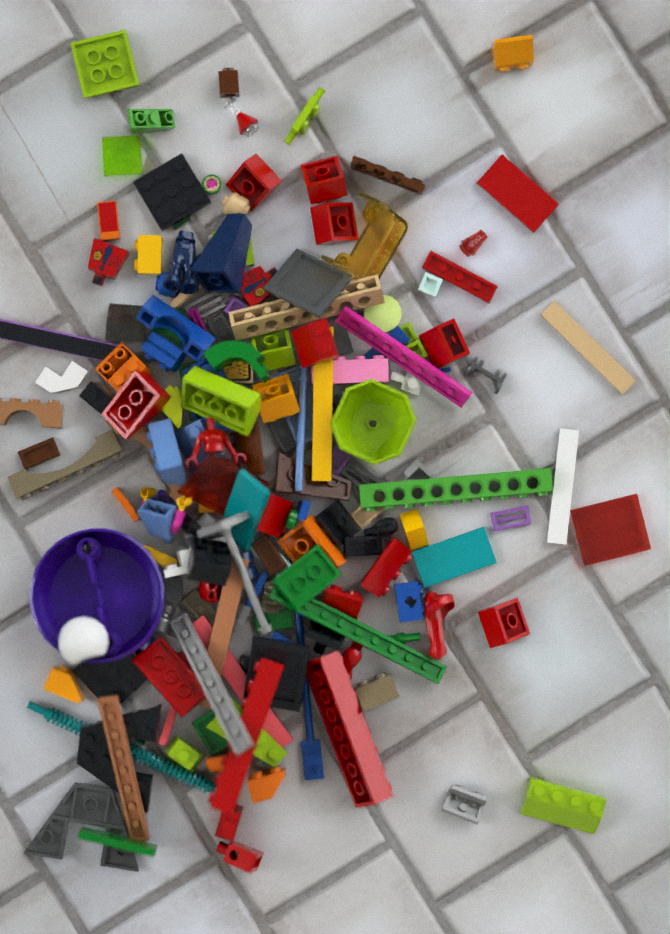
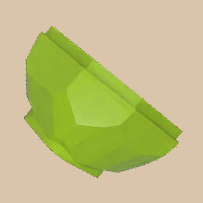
M370 379L346 388L330 425L340 450L368 463L377 465L401 456L417 420L406 394L374 379ZM371 420L376 421L375 427H370L369 422Z

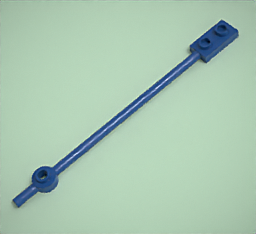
M294 611L297 644L305 645L303 618ZM305 677L302 697L307 741H301L305 780L323 779L320 739L314 740L310 690L307 677Z

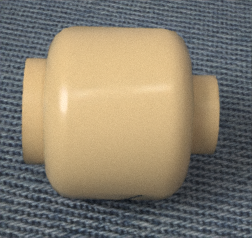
M236 192L232 193L231 196L226 195L221 203L224 206L223 213L225 215L238 213L247 215L251 208L249 200Z

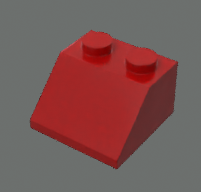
M256 153L242 163L225 185L233 193L236 192L247 198L249 206H251L250 211L252 212L275 191L282 180Z
M338 156L300 165L311 205L339 199L348 195Z
M331 202L310 207L316 245H332L359 240L353 202Z
M327 318L291 331L302 368L339 357Z
M271 494L257 530L280 538V535L284 536L287 530L285 523L290 510H295V507L292 506L293 502Z
M518 598L478 611L490 648L508 644L530 634Z

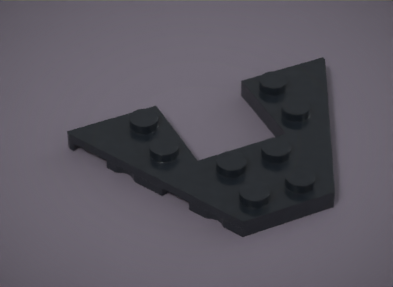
M162 704L145 710L141 709L134 713L122 714L127 738L156 743L158 740ZM102 720L94 724L83 725L80 729L77 764L119 793ZM136 772L144 811L148 813L153 775Z

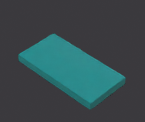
M242 469L238 472L222 519L248 510L250 518L231 526L232 530H230L235 543L246 552L250 550L270 491L246 470Z
M484 527L412 552L424 588L497 563Z

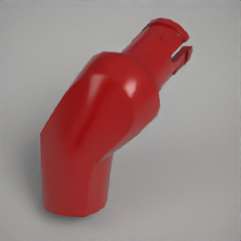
M352 642L350 648L346 649L341 655L344 660L345 669L351 679L353 668L362 658L361 650L363 646Z

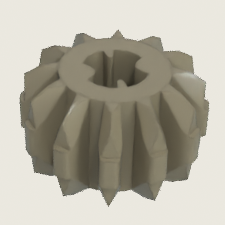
M266 581L262 595V610L270 614L279 613L282 605L268 598L274 583Z

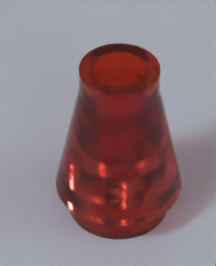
M479 230L477 233L462 240L459 248L464 255L470 257L475 255L488 237L482 230Z

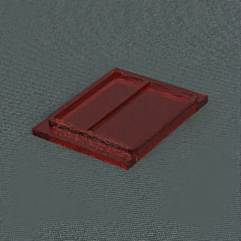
M210 453L178 490V493L224 515L238 472L242 468ZM248 472L264 487L269 485L267 481Z
M637 494L570 510L584 566L651 549Z

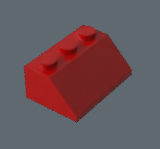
M392 537L359 585L378 598L381 595L384 597L390 589L388 586L392 579L395 581L400 575L401 571L399 569L402 564L406 565L411 559L412 555L410 553L412 550Z

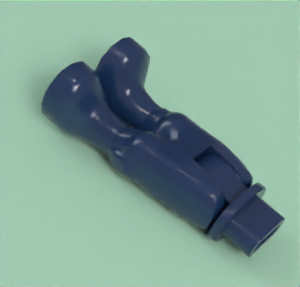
M179 231L172 259L169 262L171 274L164 278L163 286L171 292H178L180 289V272L183 271L181 293L193 294L199 291L200 285L198 280L193 278V273L191 272V268L196 262V241L193 232Z

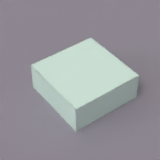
M425 272L418 291L436 297L443 279Z

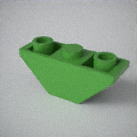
M127 109L132 134H148L176 128L172 109Z

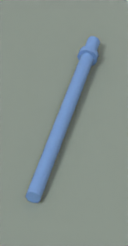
M300 366V377H298V405L300 412H298L296 492H302L306 396L307 382H309V377H307L308 367L302 368V366Z

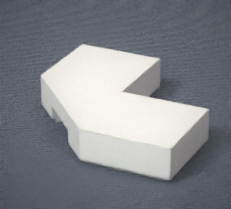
M71 361L62 377L45 367L35 383L50 393L78 388L89 371Z

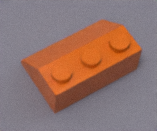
M313 515L306 518L277 541L293 563L317 544L336 568L347 561Z

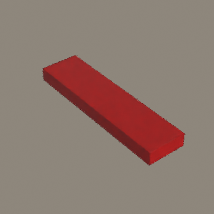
M430 251L422 266V269L488 304L498 288L497 285Z

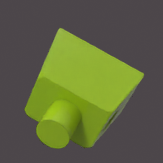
M178 734L175 735L165 749L167 755L190 771H195L206 756L205 753Z

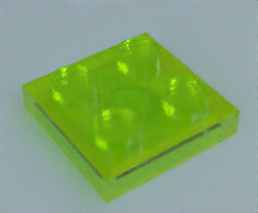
M140 135L102 137L104 176L143 174Z

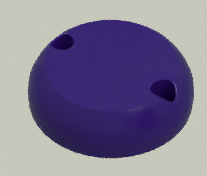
M93 528L81 530L59 540L41 558L35 569L30 587V606L35 624L44 639L59 652L58 638L61 629L71 619L86 616L97 620L104 626L108 633V649L103 656L82 661L86 663L117 661L140 649L150 639L159 625L165 605L164 580L161 570L151 553L132 537L110 529ZM85 544H86V548H87V553H88V555L83 552V548H84Z

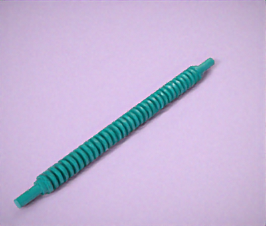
M31 701L27 706L28 709L43 715L47 722H50L52 719L51 723L54 724L57 721L56 726H59L61 723L60 728L66 726L65 730L67 731L70 727V732L72 733L75 730L74 734L76 735L83 726L82 720L78 723V718H75L73 721L74 716H71L69 719V714H66L64 717L65 712L62 711L59 714L60 710L58 709L55 713L56 708L54 707L52 709L49 707L44 708ZM130 744L132 759L135 757V762L140 759L139 763L141 764L144 761V766L149 763V768L154 765L153 770L158 767L157 772H160L162 769V774H165L167 771L166 776L168 777L170 773L172 774L171 778H174L176 775L175 780L178 781L180 777V782L183 783L186 780V785L188 782H191L189 786L192 787L195 784V789L200 786L199 791L204 788V793L216 791L217 785H214L215 783L211 781L212 779L209 778L206 781V776H204V779H201L202 774L197 777V772L192 775L193 771H190V773H188V769L183 771L184 766H181L179 769L180 764H177L175 767V762L172 761L170 765L169 759L165 762L166 758L163 757L161 761L160 755L155 758L157 754L154 753L151 756V751L146 754V749L142 752V747L137 750L138 745H135L133 748L134 744Z

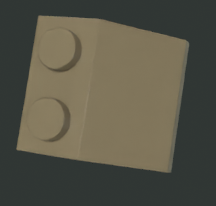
M385 672L376 675L375 680L368 682V679L357 683L358 687L355 688L364 712L400 698L391 675H386Z

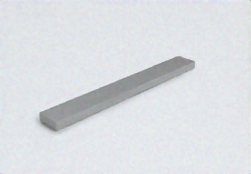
M183 613L172 620L170 625L235 754L239 756L253 747L254 743L187 613Z

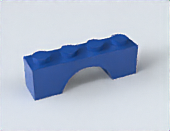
M152 295L146 301L136 317L138 321L151 330L165 328L174 332L183 343V352L198 363L204 357L203 353L211 348L216 340L215 337L155 295Z

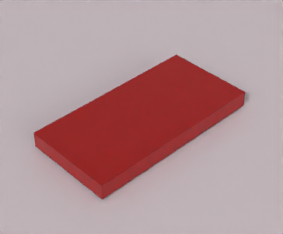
M502 154L476 183L532 233H535L559 205Z
M162 636L132 659V663L181 718L207 698L195 673Z

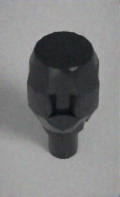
M393 517L380 519L371 528L364 529V535L385 537L392 535L399 529L397 520Z

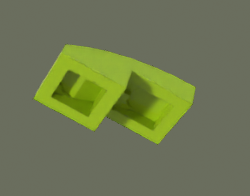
M410 322L401 325V330L410 339L404 346L422 358L427 357L428 355Z

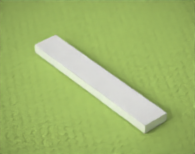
M559 429L547 543L566 545L579 430Z

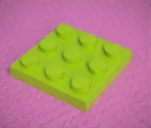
M126 29L70 43L84 99L140 86Z

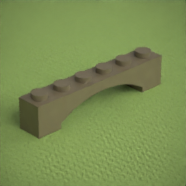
M110 430L95 437L96 442L93 447L78 461L63 469L42 474L28 473L24 469L8 476L7 479L15 497L18 499L22 498V500L28 499L33 496L32 492L37 490L43 492L51 488L50 484L54 482L61 484L67 481V477L72 474L76 477L85 473V468L90 466L96 468L103 464L102 461L109 458L111 461L120 457L123 449L115 432Z

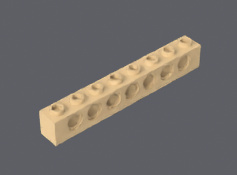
M377 274L350 281L320 318L283 299L228 313L235 339L238 341L336 316L341 313L345 306L356 311L383 304L385 301Z

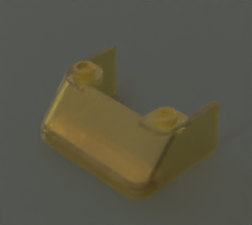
M358 192L357 195L367 202L363 210V218L368 222L366 228L350 255L343 252L335 260L325 255H322L321 259L352 275L354 280L377 274L380 279L408 230V224L381 200Z

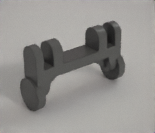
M475 357L464 376L471 373H481L487 376L495 386V394H498L507 374L504 373L502 378L498 377L501 373V370L498 369L494 375L482 368L485 361L481 360L479 365L475 364L478 360V357Z

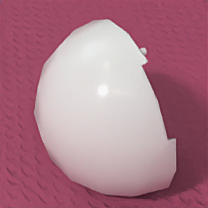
M86 616L68 621L61 629L58 638L59 650L63 658L72 665L82 663V661L89 658L103 656L109 644L108 633L104 626L97 620Z

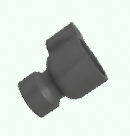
M165 604L156 631L176 638L170 625V616L174 614L175 608Z

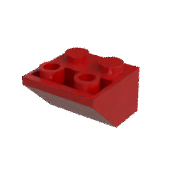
M455 318L419 335L430 363L438 369L470 354Z
M331 584V587H326L322 603L357 620L364 598L360 597L361 593L349 590V593L342 591V587Z

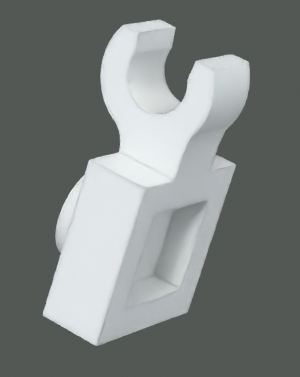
M406 371L405 376L392 372L389 380L402 384L400 390L416 396L419 395L423 384L420 379Z

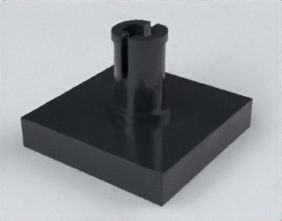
M310 620L304 637L316 641L313 651L317 654H324L326 646L340 651L345 639L344 636Z

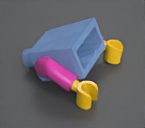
M153 487L141 489L140 495L144 499L141 501V507L137 510L140 520L150 535L162 538L165 544L173 542L174 535L181 529L186 513L184 509L192 504V499L187 498L184 502L185 495L177 499L179 509H177L175 505L149 499L155 496V489Z

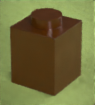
M223 68L222 71H218L220 97H240L238 70Z

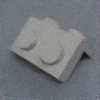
M451 785L447 792L442 812L478 825L488 798L484 797L482 793L468 791L461 785Z

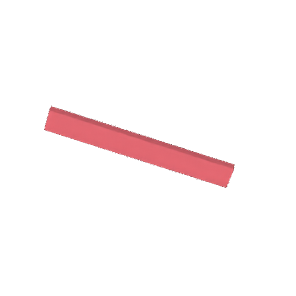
M203 615L194 621L193 625L206 651H208L213 626L207 617ZM228 649L223 676L240 700L243 701L247 673L230 649ZM270 707L263 729L283 748L294 739Z

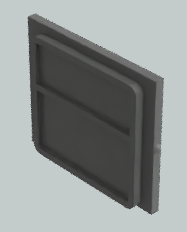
M296 249L263 289L320 318L353 279V276Z

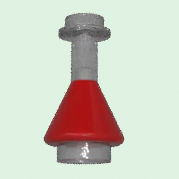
M230 96L223 102L224 109L229 108L235 115L240 135H246L247 137L253 135L259 129L257 126L258 120L241 112L235 104L236 98Z

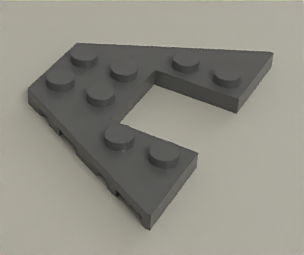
M75 782L24 851V854L62 860L69 821L106 827V832L129 838L114 790L109 787ZM103 845L100 866L139 871L134 852Z

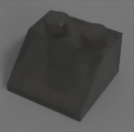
M110 304L106 320L105 340L107 342L144 344L147 326L136 319L142 306Z

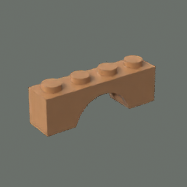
M0 398V425H6L14 414L28 411L37 416L42 427L63 428L64 405L59 404L60 401L48 400V404L40 403V400L29 399V403L21 402V399L10 398V402L2 401V398Z

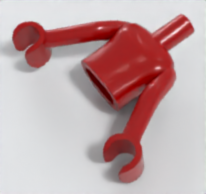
M214 417L206 418L207 430L199 433L191 457L184 462V467L186 469L189 468V461L193 463L194 468L197 467L198 462L196 458L202 442L204 454L222 453L225 451V445L233 456V463L235 465L238 463L237 457H240L242 464H244L246 456L235 451L226 432L221 429H215Z

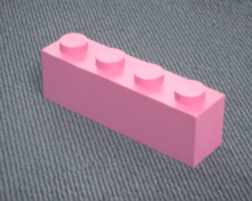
M375 355L373 359H365V356H354V360H346V357H338L333 360V385L359 384L370 379L380 383H389L388 358L384 359V355ZM314 365L311 366L312 385H313Z

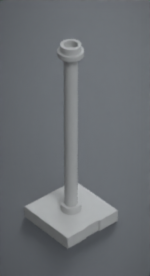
M247 510L199 529L197 534L199 538L219 531L224 535L261 627L258 630L265 634L273 630L272 623L268 624L230 531L232 530L231 526L250 518Z

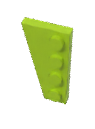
M232 699V702L239 716L241 717L243 709H241L240 706ZM215 716L206 728L228 740ZM262 728L253 755L275 767L288 753Z

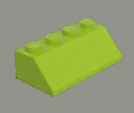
M194 366L182 378L181 407L205 418L214 417V422L248 436L261 408V394Z
M529 777L520 814L595 834L607 799L604 796Z

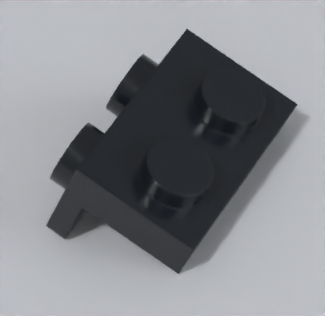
M336 500L316 516L318 524L327 531L331 541L339 547L344 544L343 537H353L362 530L339 500Z

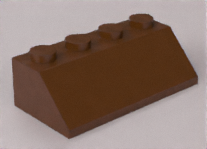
M257 416L248 436L234 430L229 431L230 436L234 438V443L231 445L235 451L246 456L244 464H242V459L237 457L238 463L234 464L235 474H238L242 469L246 470L251 476L265 473Z

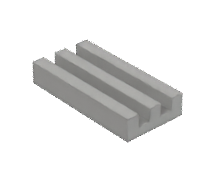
M209 293L184 306L188 314L190 308L217 295L218 298L197 308L200 312L218 302L221 303V305L200 315L204 319L225 308L226 304L220 293Z

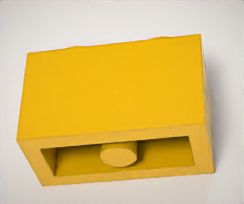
M138 235V240H135V252H138V259L134 260V270L138 271L139 276L161 275L163 238L161 235Z

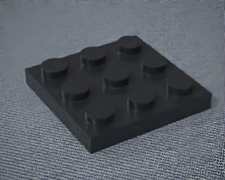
M182 153L133 181L162 232L185 217L211 204L209 197Z
M135 652L123 659L108 663L82 662L72 670L97 698L118 695L120 704L147 680L132 663V659L137 656Z

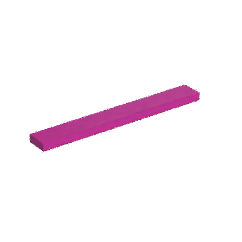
M345 306L335 320L336 323L460 408L471 396L472 392L349 307Z

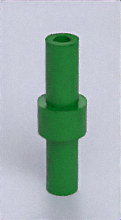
M397 633V635L389 636L402 644L420 641V633Z

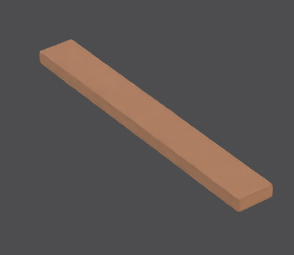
M232 555L231 572L226 585L222 588L207 651L220 678H222L244 586ZM242 558L247 571L250 560ZM207 698L198 704L199 706L212 709Z
M118 695L99 697L97 701L129 838L149 841L151 837Z

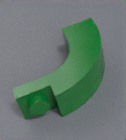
M224 341L212 346L203 353L217 373L230 363L245 362L254 369L264 383L270 380V377L267 375L270 371L263 363L265 358L250 344L241 341Z

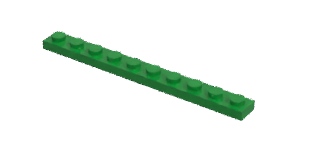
M274 584L268 598L295 611ZM312 598L299 610L295 611L436 684L440 683L447 666L315 598Z

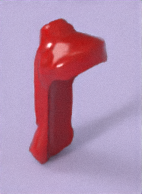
M429 592L424 597V612L430 642L428 654L436 660L441 659L447 653L442 622L448 612L455 607V601L452 594L438 595L436 592Z

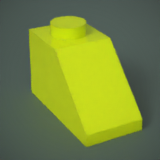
M169 385L165 391L171 398L162 408V411L180 430L183 425L184 409L181 407L182 392L177 386L173 388Z

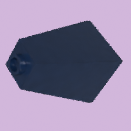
M228 214L192 266L191 272L206 292H241L252 231V224L245 214Z

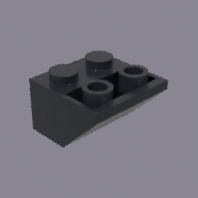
M193 536L187 565V579L225 586L231 572V552L227 543Z

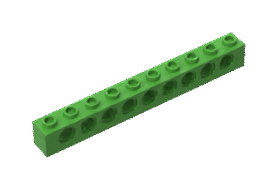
M551 468L359 485L360 507L365 508V512L377 511L376 507L384 506V510L396 509L395 505L402 504L403 508L415 507L414 503H422V506H433L434 502L441 501V505L453 504V500L460 499L461 503L472 502V498H479L480 501H490L492 496H498L499 500L510 499V495L515 494L518 495V498L529 497V493H537V496H546L549 491H553ZM529 478H534L537 482L534 489L529 488L527 485ZM511 479L515 480L518 484L517 489L514 491L508 487V482ZM492 481L497 482L499 485L496 492H492L489 489V484ZM472 483H477L480 487L477 494H473L470 491ZM454 484L458 485L461 489L460 494L457 496L453 495L450 491ZM434 486L441 488L442 493L439 497H434L431 493ZM420 488L423 495L420 499L413 497V489ZM397 489L401 490L404 494L403 499L400 501L395 500L393 497V492ZM381 491L384 494L382 502L374 500L375 492Z

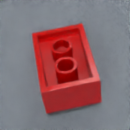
M135 370L101 415L128 440L162 410L171 396L147 372Z

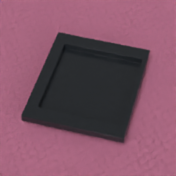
M253 636L243 699L249 696L250 691L247 690L250 679H255L257 672L253 670L256 661H261L262 658L284 665L270 707L300 712L310 646Z

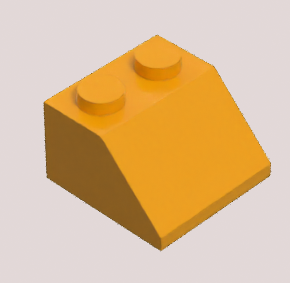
M533 35L494 40L491 48L494 70H499V72H509L511 68L525 70L533 65Z
M289 374L270 379L266 383L260 382L252 385L253 391L261 394V408L259 412L263 423L274 422L279 418L292 416L300 412Z
M63 664L52 667L43 689L75 703H82L85 697L75 673L70 671L71 668Z

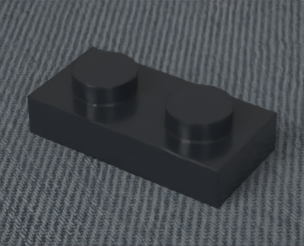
M90 382L79 395L100 414L112 401V398L93 382Z

